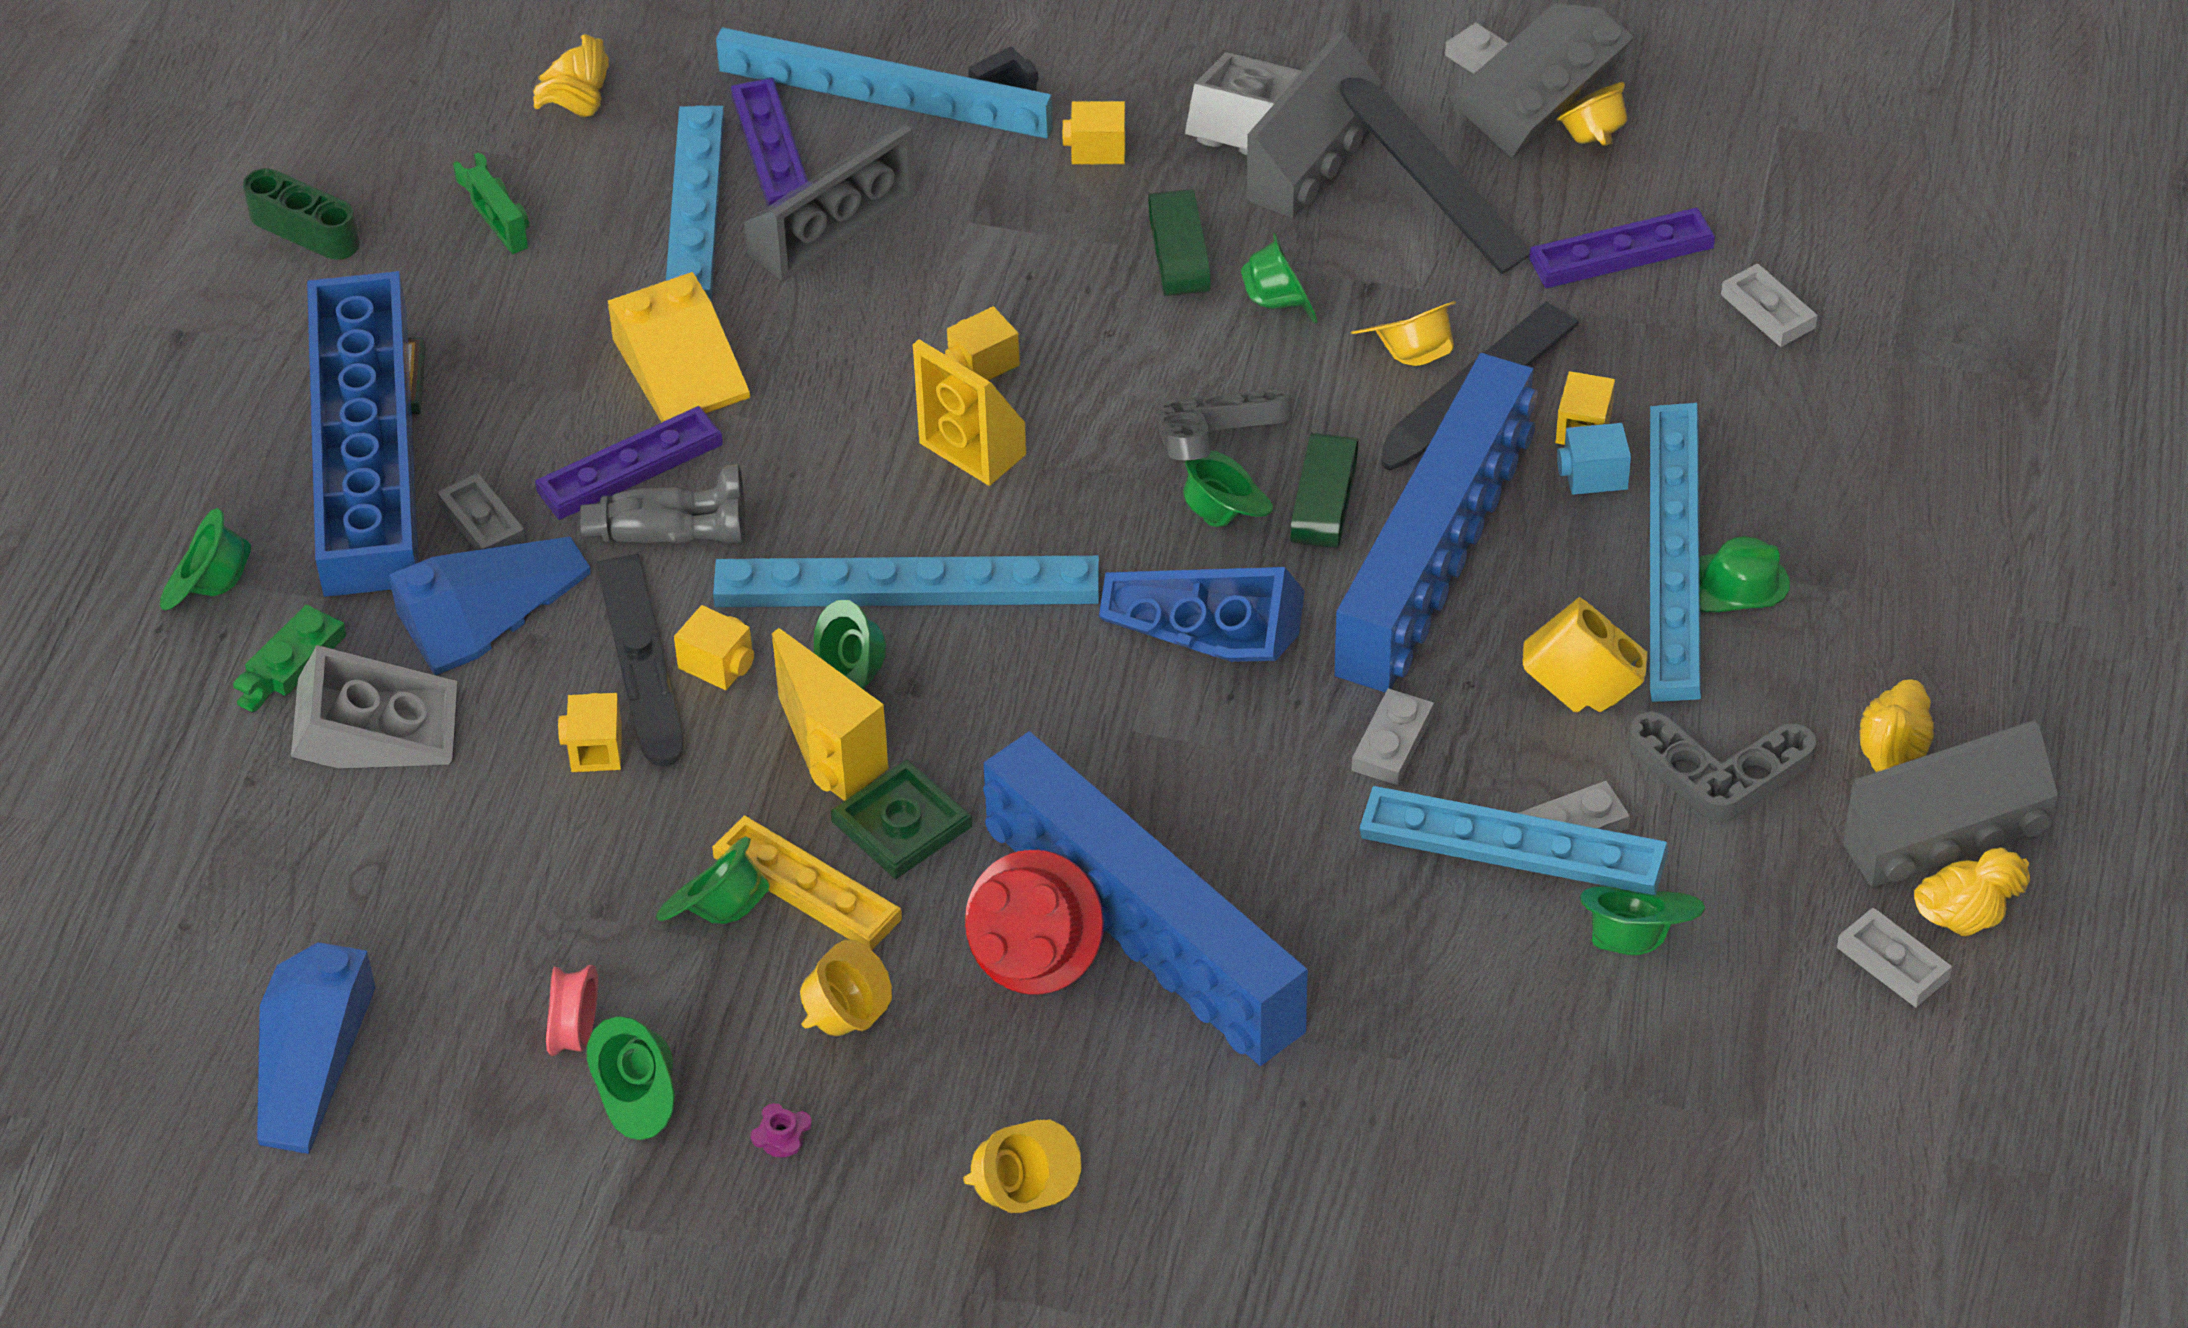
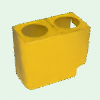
M1579 597L1524 641L1522 661L1527 673L1573 712H1580L1585 706H1590L1598 712H1603L1608 707L1617 704L1644 682L1647 651L1617 626L1613 625L1609 619L1587 601ZM1635 660H1637V661L1635 662V667H1634L1633 665H1631V663H1633Z

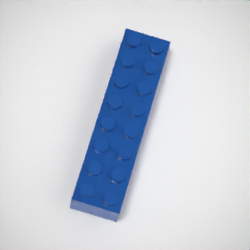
M400 272L308 280L315 560L323 595L328 597L392 590L389 574L419 563L407 308Z
M1480 352L1336 611L1335 677L1386 693L1388 688L1392 689L1398 676L1404 678L1407 675L1412 663L1413 648L1416 642L1423 644L1428 635L1431 625V614L1434 609L1440 611L1443 608L1448 596L1451 577L1458 578L1464 568L1467 557L1466 549L1469 544L1476 545L1482 534L1486 512L1493 513L1501 495V484L1504 479L1508 481L1512 479L1517 468L1520 449H1528L1535 432V423L1530 421V415L1534 410L1538 396V390L1532 388L1533 368Z
M1030 731L983 762L985 782L983 791L986 799L987 817L985 824L991 836L999 843L1005 842L1015 852L1024 850L1049 851L1069 859L1080 867L1093 883L1100 898L1104 917L1103 932L1107 931L1116 939L1130 959L1135 962L1141 961L1155 974L1164 989L1169 992L1175 991L1189 1003L1194 1014L1202 1022H1210L1222 1032L1236 1052L1247 1054L1259 1066H1262L1306 1033L1308 969Z

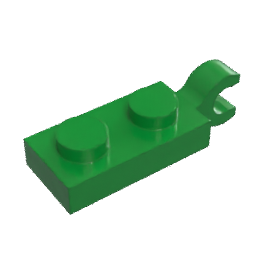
M479 152L475 153L476 167L471 169L462 167L458 161L454 162L453 167L457 183L469 191L473 206L513 255L527 249L528 243L525 229L530 227L526 211L520 203L514 204L511 201L503 181L499 177L494 179L488 172L486 157Z
M306 604L245 664L246 671L239 675L233 683L235 689L244 693L237 700V705L253 713L263 705L273 691L287 696L297 686L298 678L316 645L334 649L346 637L344 623Z

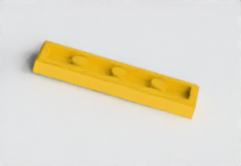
M745 815L712 846L713 857L718 860L739 839L747 836L751 840L746 853L768 880V891L849 940H856L868 946L871 950L902 920L901 908Z

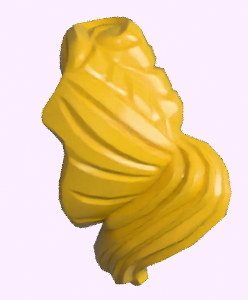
M583 34L581 36V46L566 51L558 60L554 61L552 66L539 76L541 82L533 90L535 94L533 98L534 108L539 109L546 103L553 102L560 104L580 117H588L596 113L601 101V94L598 90L603 86L606 71L609 67V58L604 52V40Z
M1917 680L1900 681L1891 690H1885L1879 698L1872 700L1870 706H1867L1863 712L1860 722L1861 728L1859 730L1860 744L1864 755L1869 758L1875 772L1926 756L1933 742L1934 722L1929 713L1931 700L1926 693L1924 685Z
M1992 848L1984 852L1979 862L1970 860L1954 862L1941 869L1935 875L1925 878L1922 884L1914 890L1916 906L1923 917L1961 936H1970L1982 929L1994 927L2001 923L2005 917L2006 898H2011L2012 895L2019 897L2020 892L2025 893L2030 882L2029 862L2026 858L2022 859L2017 853L2008 852L2005 848Z

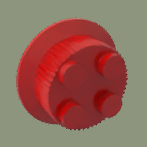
M1024 850L1000 858L981 874L968 899L965 928L972 954L990 978L1012 991L1024 994H1046L1069 986L1088 970L1101 945L1104 917L1098 893L1091 880L1080 867L1069 859L1053 852Z

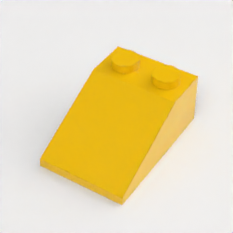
M693 272L608 300L613 341L661 422L697 406H700L706 414L750 398V391L712 303Z
M920 339L913 344L919 443L988 486L992 485L1026 455L1024 420L990 381Z
M778 628L772 633L779 700L812 779L822 790L832 791L845 801L889 769L884 704L782 629Z

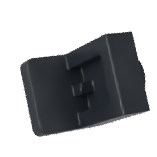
M1012 46L968 67L969 78L1037 92L1039 75L1035 65L1031 60L1024 59Z

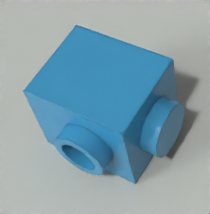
M1615 423L1566 428L1565 448L1557 449V464L1559 475L1568 477L1571 494L1628 490L1631 455L1623 424Z

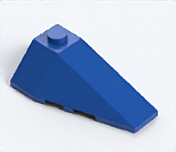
M563 537L434 556L391 573L389 577L397 615L433 674L439 675L483 656L492 649L491 641L507 629L512 632L516 631L525 624L524 617L539 605H550L590 575L591 569L572 538Z
M1285 567L1106 572L1099 617L1103 621L1229 662L1276 661L1299 636L1305 590Z
M318 942L276 966L261 1001L259 1012L257 1127L259 1145L310 1153L376 989L366 950Z

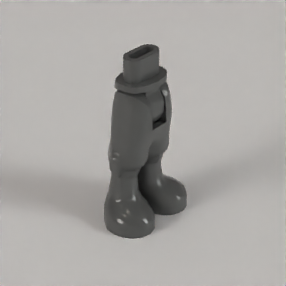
M731 464L722 467L717 484L712 489L689 491L680 487L638 488L614 494L611 503L608 496H602L601 503L581 505V535L583 538L602 536L604 542L613 543L617 541L629 543H686L694 539L716 540L726 544L744 543L745 499L740 465Z

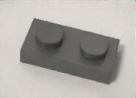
M478 472L437 492L439 506L475 550L527 542L523 526Z

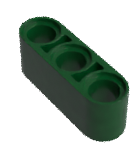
M270 168L254 170L244 178L243 189L249 217L256 226L333 260L349 258L359 249L360 242L354 210L346 201Z
M1194 190L1149 193L1150 226L1164 296L1210 292L1209 261Z
M1311 432L1293 510L1291 543L1339 548L1356 471L1358 438Z

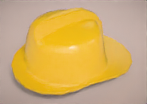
M1621 82L1607 86L1578 100L1560 114V117L1557 118V121H1561L1574 140L1579 144L1597 140L1603 146L1611 144L1612 133L1623 127L1627 122V114L1622 96L1625 84Z
M1456 301L1446 303L1410 319L1355 330L1351 334L1375 330L1393 358L1407 365H1424L1453 351L1454 342L1447 308L1456 304Z
M845 939L835 944L819 960L816 968L804 980L800 989L801 1001L808 1014L802 1022V1026L806 1029L817 1025L819 1029L828 1035L842 1036L853 1030L864 1031L870 1028L884 1013L892 1000V985L885 966L868 946L856 940Z
M1034 1120L1002 1128L993 1133L988 1140L981 1143L973 1154L971 1173L963 1177L964 1184L973 1185L982 1200L990 1205L1000 1207L1008 1213H1023L1053 1205L1068 1198L1079 1180L1081 1155L1074 1137L1064 1126L1052 1120Z

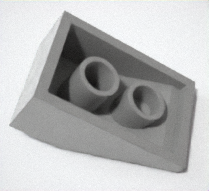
M1225 52L1194 83L1185 134L1197 137L1199 143L1208 146H1221L1224 143L1239 147V152L1247 155V134L1303 71Z
M316 645L298 678L291 757L338 769L449 765L453 757L457 681Z

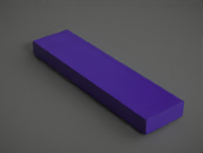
M773 78L731 86L732 100L768 207L786 196L790 191L808 182Z
M1697 207L1530 247L1529 259L1546 289L1713 249L1715 236Z
M697 406L535 480L536 491L557 519L561 520L580 511L581 505L596 504L601 501L602 496L611 497L722 446V433L700 406Z

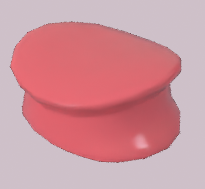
M588 965L581 971L574 973H564L559 967H554L552 970L546 1031V1049L550 1056H556L564 1049L582 1052L587 1047L593 1029L598 998V973L594 965Z

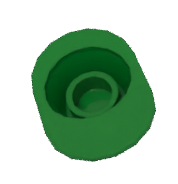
M1273 232L1274 242L1255 252L1249 258V262L1242 267L1241 274L1247 294L1253 302L1270 310L1302 306L1312 322L1317 324L1315 312L1301 284L1287 263L1277 234Z
M1211 450L1210 455L1207 457L1185 460L1188 477L1183 490L1185 502L1208 525L1214 527L1226 526L1240 514L1260 517L1272 513L1273 504L1269 498L1256 486L1245 469L1232 458L1218 451Z
M221 509L211 510L199 525L188 551L163 590L160 598L162 610H171L189 592L209 596L223 594L234 587L240 579L251 552V544L248 540L240 537L224 525V513Z
M1740 536L1726 541L1717 553L1700 556L1701 611L1725 612L1747 608H1764L1774 606L1783 601L1790 590V578L1785 569L1779 564L1780 553L1778 547L1768 545L1766 542L1755 537Z
M836 600L827 605L820 614L814 630V654L864 690L865 686L874 679V676L883 666L886 657L884 633L876 623L866 617L859 605L850 600Z
M747 836L739 839L711 867L675 892L657 911L655 918L659 921L668 920L688 909L711 923L726 924L738 921L748 914L769 890L768 880L746 853L751 839Z
M1598 886L1585 889L1580 894L1581 904L1592 912L1593 945L1599 949L1626 955H1642L1655 950L1663 943L1671 924L1691 921L1701 916L1705 911L1703 901L1695 896L1678 892L1657 891L1655 896L1609 886Z
M616 1016L604 1020L593 1030L587 1043V1062L606 1113L615 1129L628 1138L644 1140L655 1137L666 1127L674 1108L675 1093L671 1078L673 1056L670 1047L662 1036L648 1029L634 1018Z

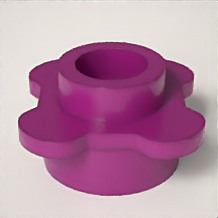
M769 1104L762 1110L763 1119L759 1127L751 1131V1141L754 1146L763 1148L771 1156L779 1158L792 1156L803 1145V1133L812 1126L811 1117L804 1111L793 1113L783 1109L780 1104ZM780 1127L786 1128L785 1130H777Z

